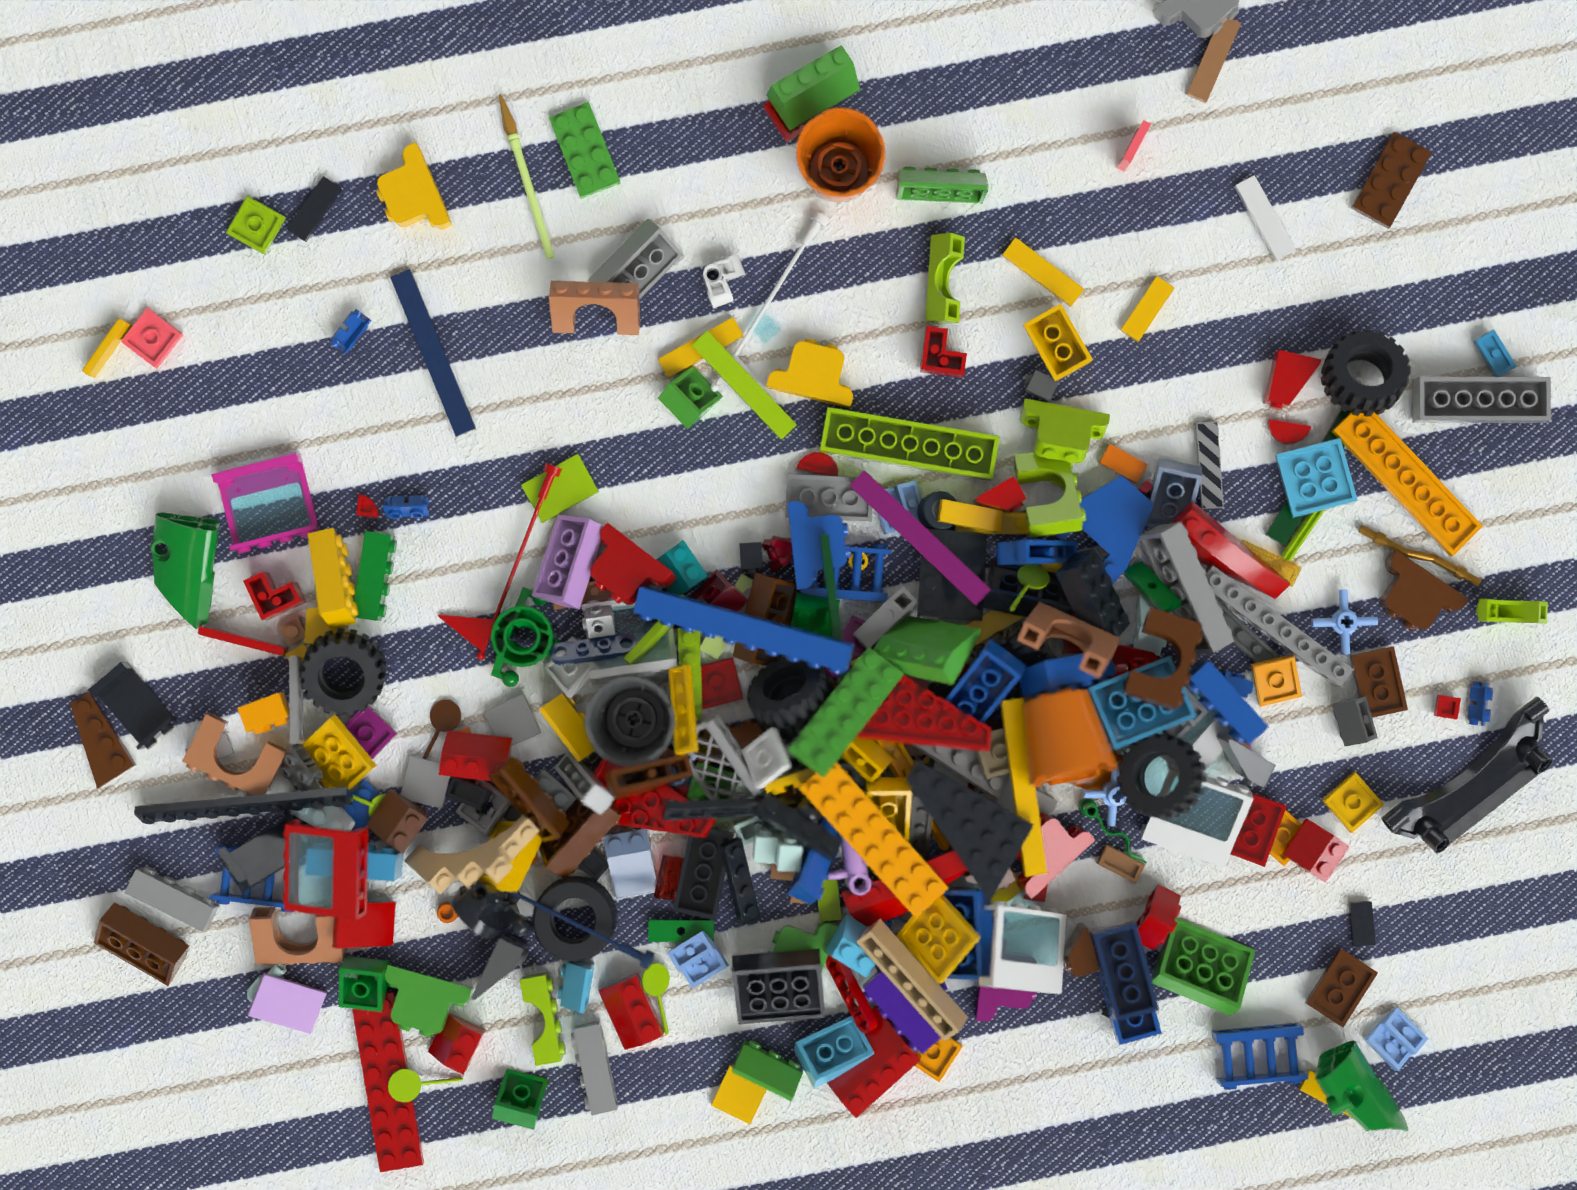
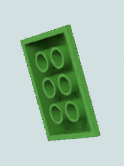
M903 167V170L899 169L897 200L983 204L989 190L986 173H980V170L976 169L959 172L958 169L954 168L946 169V171H937V168L931 167L924 168V170H916L915 167Z
M907 616L880 637L873 651L902 671L904 675L953 685L982 631L979 628Z
M1176 917L1177 926L1173 933L1169 932L1167 934V938L1156 961L1151 978L1152 984L1229 1016L1233 1015L1241 1008L1255 950Z

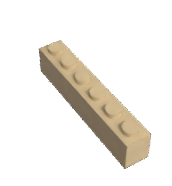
M881 919L868 927L856 941L858 945L944 1041L959 1032L968 1019L967 1015Z

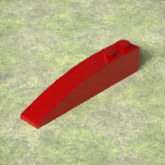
M1193 501L1171 522H1182L1183 526L1187 529L1188 538L1196 549L1197 558L1200 563L1208 567L1214 566L1225 575L1273 599H1276L1291 585L1289 581Z
M955 850L924 860L946 885L968 871ZM879 877L870 879V890L864 895H856L848 888L841 893L849 914L867 927L879 919L886 921L909 911ZM861 882V883H858V884H855V885H853V886H854V887H859V886H861L862 882Z

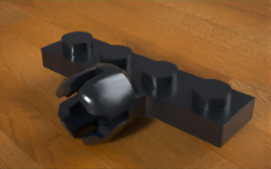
M767 794L755 814L828 861H831L843 841L818 825L823 814L816 806L814 808L811 807L813 803L808 797L804 796L796 808H790L770 794Z

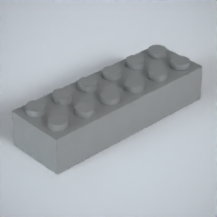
M1418 377L1412 380V423H1544L1551 421V377Z
M1182 522L1158 525L1140 535L1139 538L1156 576L1181 601V607L1173 610V614L1202 624L1201 631H1203V637L1200 644L1196 643L1194 651L1197 653H1215L1234 642L1232 631L1223 617V610L1214 597V590L1207 581L1206 572L1199 563L1196 549L1192 546L1188 538V531Z

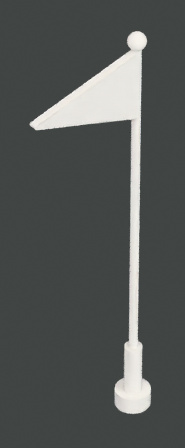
M814 211L810 218L813 223L801 240L800 248L732 355L772 399L773 397L737 355L805 246H809L820 226L825 228L829 222V219L818 211ZM719 376L717 381L711 385V390L714 392L718 391L719 384L727 387L730 386Z

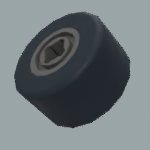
M937 491L928 494L920 501L917 515L920 523L926 529L946 530L953 526V524L937 522L940 500L945 499L957 502L953 495L948 492Z

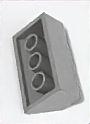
M647 219L588 281L639 283L640 300L683 254L659 226L650 219Z

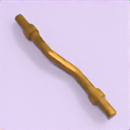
M1361 525L1358 530L1360 534L1372 539V542L1378 546L1383 545L1392 551L1397 550L1408 558L1432 562L1453 573V576L1459 580L1464 579L1477 587L1482 581L1481 578L1469 573L1467 568L1461 565L1456 566L1436 554L1407 549L1387 538L1386 534L1380 531L1375 532L1364 525Z

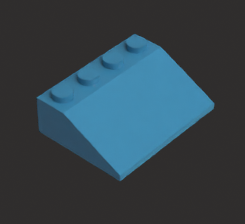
M1168 656L1133 671L1155 678H1166L1171 676L1176 668L1171 656ZM1129 672L1087 689L1104 732L1114 750L1197 717L1184 686L1182 693L1185 694L1181 707L1177 706L1174 711L1123 695L1122 692Z

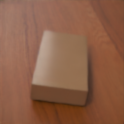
M1107 844L1096 862L1098 865L1135 884L1146 865Z

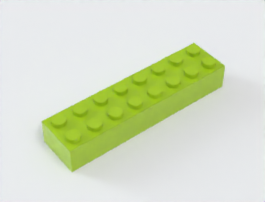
M827 407L820 452L991 481L993 479L1000 436Z

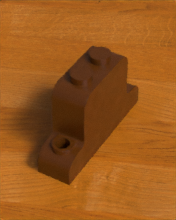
M1391 551L1385 559L1386 570L1394 575V578L1381 596L1380 605L1385 609L1384 613L1392 619L1397 617L1403 621L1402 625L1408 630L1427 629L1431 626L1441 609L1452 613L1454 610L1463 609L1469 601L1467 597L1399 551Z
M683 754L606 773V782L611 795L615 797L613 800L658 789L668 783L688 778L693 775L688 755ZM671 767L675 768V773L672 772Z

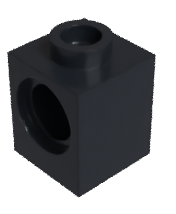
M761 542L739 543L741 570H746V574L759 573V569H763Z

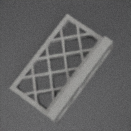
M716 712L709 719L696 726L697 742L709 745L707 755L699 752L687 753V755H691L690 758L688 756L693 776L710 800L716 798L717 792L730 795L729 799H732V796L748 798L751 795L755 796L761 793L762 789H756L741 747L719 714ZM706 727L711 734L710 740L698 738L699 731ZM712 746L722 750V758L710 756ZM693 756L706 759L704 769L695 767L692 762ZM708 760L721 763L719 772L707 770ZM724 764L734 768V776L722 774ZM705 774L718 777L716 786L708 785L705 782ZM720 778L733 781L731 790L719 787ZM735 782L744 784L748 791L744 793L735 792Z

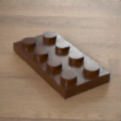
M1393 132L1351 209L1389 229L1432 152Z

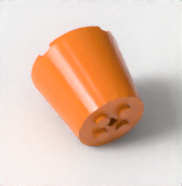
M847 108L826 110L814 119H811L803 128L796 148L797 164L806 182L823 199L839 203L855 199L874 184L883 169L886 153L884 139L875 123L866 115ZM837 164L842 165L841 171L836 170Z
M1064 689L1057 694L1050 695L1047 693L1036 696L1037 699L1023 704L1028 783L1030 787H1040L1042 782L1047 781L1049 786L1100 775L1099 770L1102 769L1110 772L1118 768L1088 690L1072 691V689Z

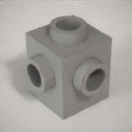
M596 605L586 609V616L582 618L584 631L588 630L589 638L606 637L607 635L615 634L612 605L603 607Z

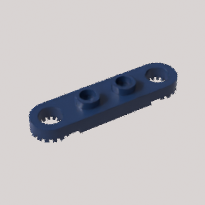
M621 634L557 643L550 649V658L554 664L559 666L562 664L563 666L569 663L578 664L615 659L621 656L625 657L637 644V640L633 635ZM626 641L632 644L629 648L621 647V643H626ZM560 650H564V652L567 653L563 657H557L555 655L556 652L558 653V651L560 652Z

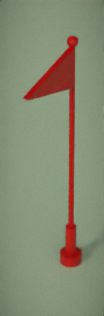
M546 463L543 471L546 472V476L538 494L539 500L493 619L438 615L440 619L480 650L477 653L479 660L485 658V650L491 637L493 625L500 614L543 499L546 500L554 477H559L562 471L561 468Z

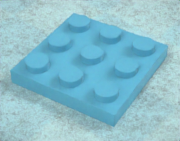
M1341 438L1275 455L1292 518L1358 501Z

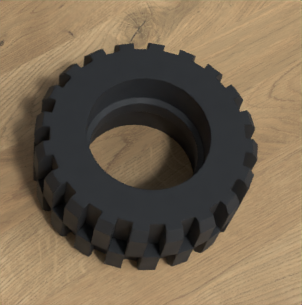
M1366 329L1364 332L1354 330L1351 335L1346 333L1333 344L1321 368V384L1325 386L1324 392L1326 396L1332 397L1330 401L1334 405L1338 404L1341 406L1340 410L1344 412L1347 410L1352 411V415L1356 416L1364 413V416L1368 417L1372 416L1374 412L1376 415L1384 413L1385 409L1389 410L1399 400L1410 380L1411 367L1408 365L1410 362L1408 355H1403L1404 348L1401 345H1396L1394 338H1387L1384 336L1385 333L1380 331L1373 333L1371 329ZM1363 360L1374 364L1382 373L1384 383L1368 386L1357 382L1348 372L1347 363Z
M339 628L336 633L332 630L325 632L324 637L318 636L314 643L310 644L302 660L299 676L301 677V688L306 689L304 695L307 699L312 698L314 700L312 704L316 708L321 706L324 708L323 712L328 714L330 711H334L336 716H343L344 712H348V715L351 716L356 714L357 709L363 712L368 708V705L375 703L383 689L387 675V663L383 661L385 657L383 651L377 650L379 645L375 640L370 642L367 634L363 633L360 636L357 634L358 630L351 629L350 632H345V628ZM337 656L351 658L361 666L364 672V679L354 687L344 688L336 686L326 678L323 672L324 663L328 659Z
M782 657L774 663L773 661L770 662L766 668L758 671V675L754 676L751 680L752 685L748 687L746 699L756 722L764 732L771 727L777 728L780 738H786V736L791 738L797 737V734L802 733L834 692L822 665L820 668H815L807 665V661L799 659V662H794ZM792 694H795L794 696H792V697H790V698H788V699H785V698H787L788 696H790V695H792Z
M1155 733L1138 740V743H1131L1128 746L1129 752H1123L1121 758L1124 760L1122 764H1118L1117 768L1121 773L1120 776H1116L1117 783L1122 784L1119 791L1122 796L1126 797L1125 802L1129 806L1134 807V810L1140 814L1158 819H1174L1179 817L1180 813L1186 814L1191 811L1189 807L1191 805L1196 806L1199 802L1197 799L1198 794L1203 795L1205 789L1201 788L1202 782L1207 780V776L1202 773L1203 770H1206L1205 764L1200 762L1201 755L1193 749L1194 746L1181 738L1165 733ZM1159 756H1169L1177 764L1179 772L1178 781L1175 788L1168 795L1156 797L1150 794L1146 787L1145 772L1152 760Z

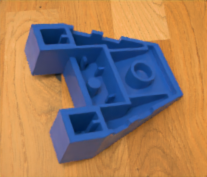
M1122 475L1081 497L1082 502L1079 503L1080 508H1084L1086 521L1082 522V530L1108 552L1102 561L1112 584L1127 569L1140 539L1139 536L1142 534L1154 506V503ZM1071 532L1055 535L1064 541Z

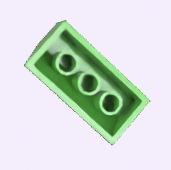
M840 45L772 84L766 96L789 131L857 93L860 87L854 63L843 46Z

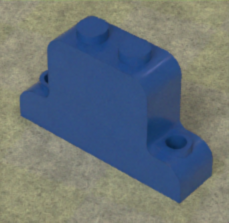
M799 501L787 502L797 590L808 589L812 584L816 583L815 571L823 570L819 534L827 533L829 535L833 568H840L846 563L847 558L851 557L850 545H845L844 536H848L847 523H843L838 515L809 517L808 505H804Z
M1016 540L1015 542L997 543L995 557L997 565L1064 564L1073 553L1077 552V541Z

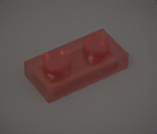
M662 855L654 892L655 898L675 900L684 860L683 857Z

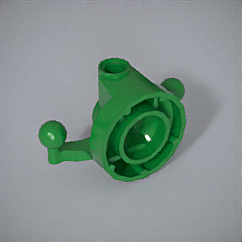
M525 587L522 588L515 607L509 608L499 615L491 633L493 648L497 653L491 676L502 679V682L507 687L516 686L519 682V675L514 670L502 672L504 662L511 666L524 668L536 665L543 659H549L550 649L553 645L559 643V639L553 633L551 623L546 616L533 607L525 606L528 597L532 598V601L540 606L546 604L547 601L533 597V590ZM516 626L519 629L528 628L534 634L537 633V638L532 648L531 646L521 647L517 641H511Z

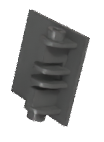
M288 744L281 766V773L292 784L295 792L310 790L312 781L319 782L322 780L323 772L317 764L315 765V761L311 760L312 757L304 746L296 744L292 747L291 744Z

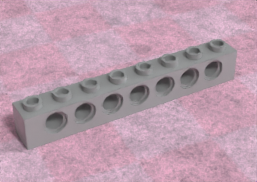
M1209 566L1206 568L1205 576L1209 585L1214 590L1215 598L1281 648L1293 654L1296 659L1335 687H1342L1354 669L1216 567Z

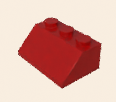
M447 730L441 752L439 775L491 781L488 775L506 758L511 757L513 738Z
M638 972L598 990L624 1050L639 1047L663 1037L664 1029L649 995L642 988L641 977Z

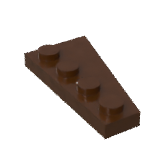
M87 692L70 703L97 789L136 766L135 761L95 697Z

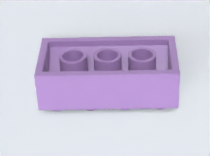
M558 514L532 596L563 607L580 609L591 575L590 569L595 563L602 541L600 531L604 526L588 518Z

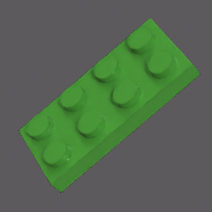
M589 102L549 117L581 199L621 184Z

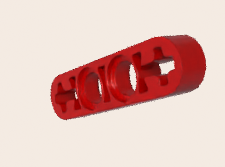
M828 955L826 959L827 969L858 1029L862 1033L874 1030L877 1027L876 1017L866 997L863 995L851 968Z

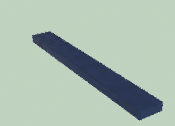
M411 269L390 277L455 436L459 437L477 429Z

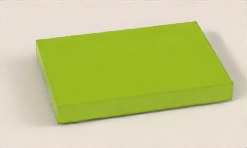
M579 454L556 466L561 468L562 471L559 477H554L546 500L543 499L538 512V517L542 523L599 493ZM546 472L521 485L534 510L539 500L538 494Z

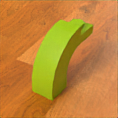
M1479 599V604L1476 607L1478 621L1547 624L1548 602Z

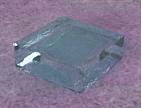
M767 314L759 320L753 330L754 334L764 345L781 331Z

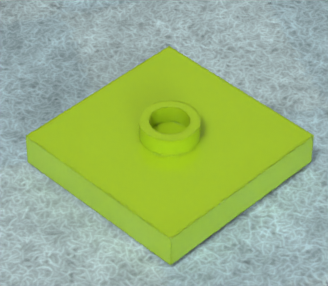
M246 196L226 234L266 255L286 217Z

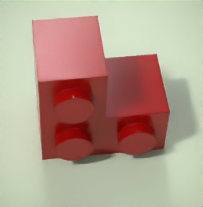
M926 326L920 373L963 378L967 353L946 350L947 328Z
M262 571L243 580L261 620L268 621L307 602L298 582H290L276 588L269 572Z
M1157 884L1149 894L1145 910L1135 922L1142 945L1153 951L1159 944L1162 945L1165 942L1169 932L1173 933L1177 926L1175 918L1181 910V905H1179L1181 895L1160 884Z

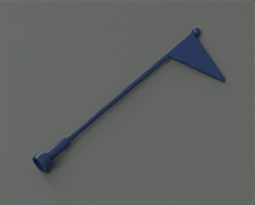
M508 892L618 947L619 951L641 961L640 966L647 970L655 958L656 954L649 950L643 953L623 942L620 944L518 892Z

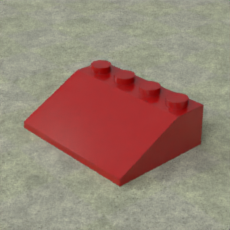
M877 1006L872 1009L877 1020V1027L868 1033H864L874 1055L837 1078L827 1082L838 1099L855 1118L862 1114L921 1061V1054L918 1050L914 1052L907 1044L908 1039L903 1034L900 1036L892 1027L893 1023L879 1013Z

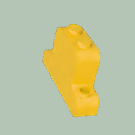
M415 142L406 146L402 155L405 165L381 175L377 182L379 189L376 192L380 201H385L387 209L384 211L390 222L394 221L400 227L410 226L428 218L432 227L436 226L441 230L453 226L419 145Z
M805 338V341H799L794 345L788 370L775 369L768 377L766 384L768 389L848 409L851 407L853 399L851 387L839 384L844 364V354L838 350L839 347L836 345L826 344V346L817 345V341Z

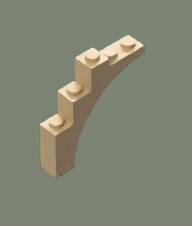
M523 815L510 828L481 846L458 853H437L418 845L404 862L440 894L456 878L470 889L484 873L498 884L513 868L510 864L513 858L539 830Z

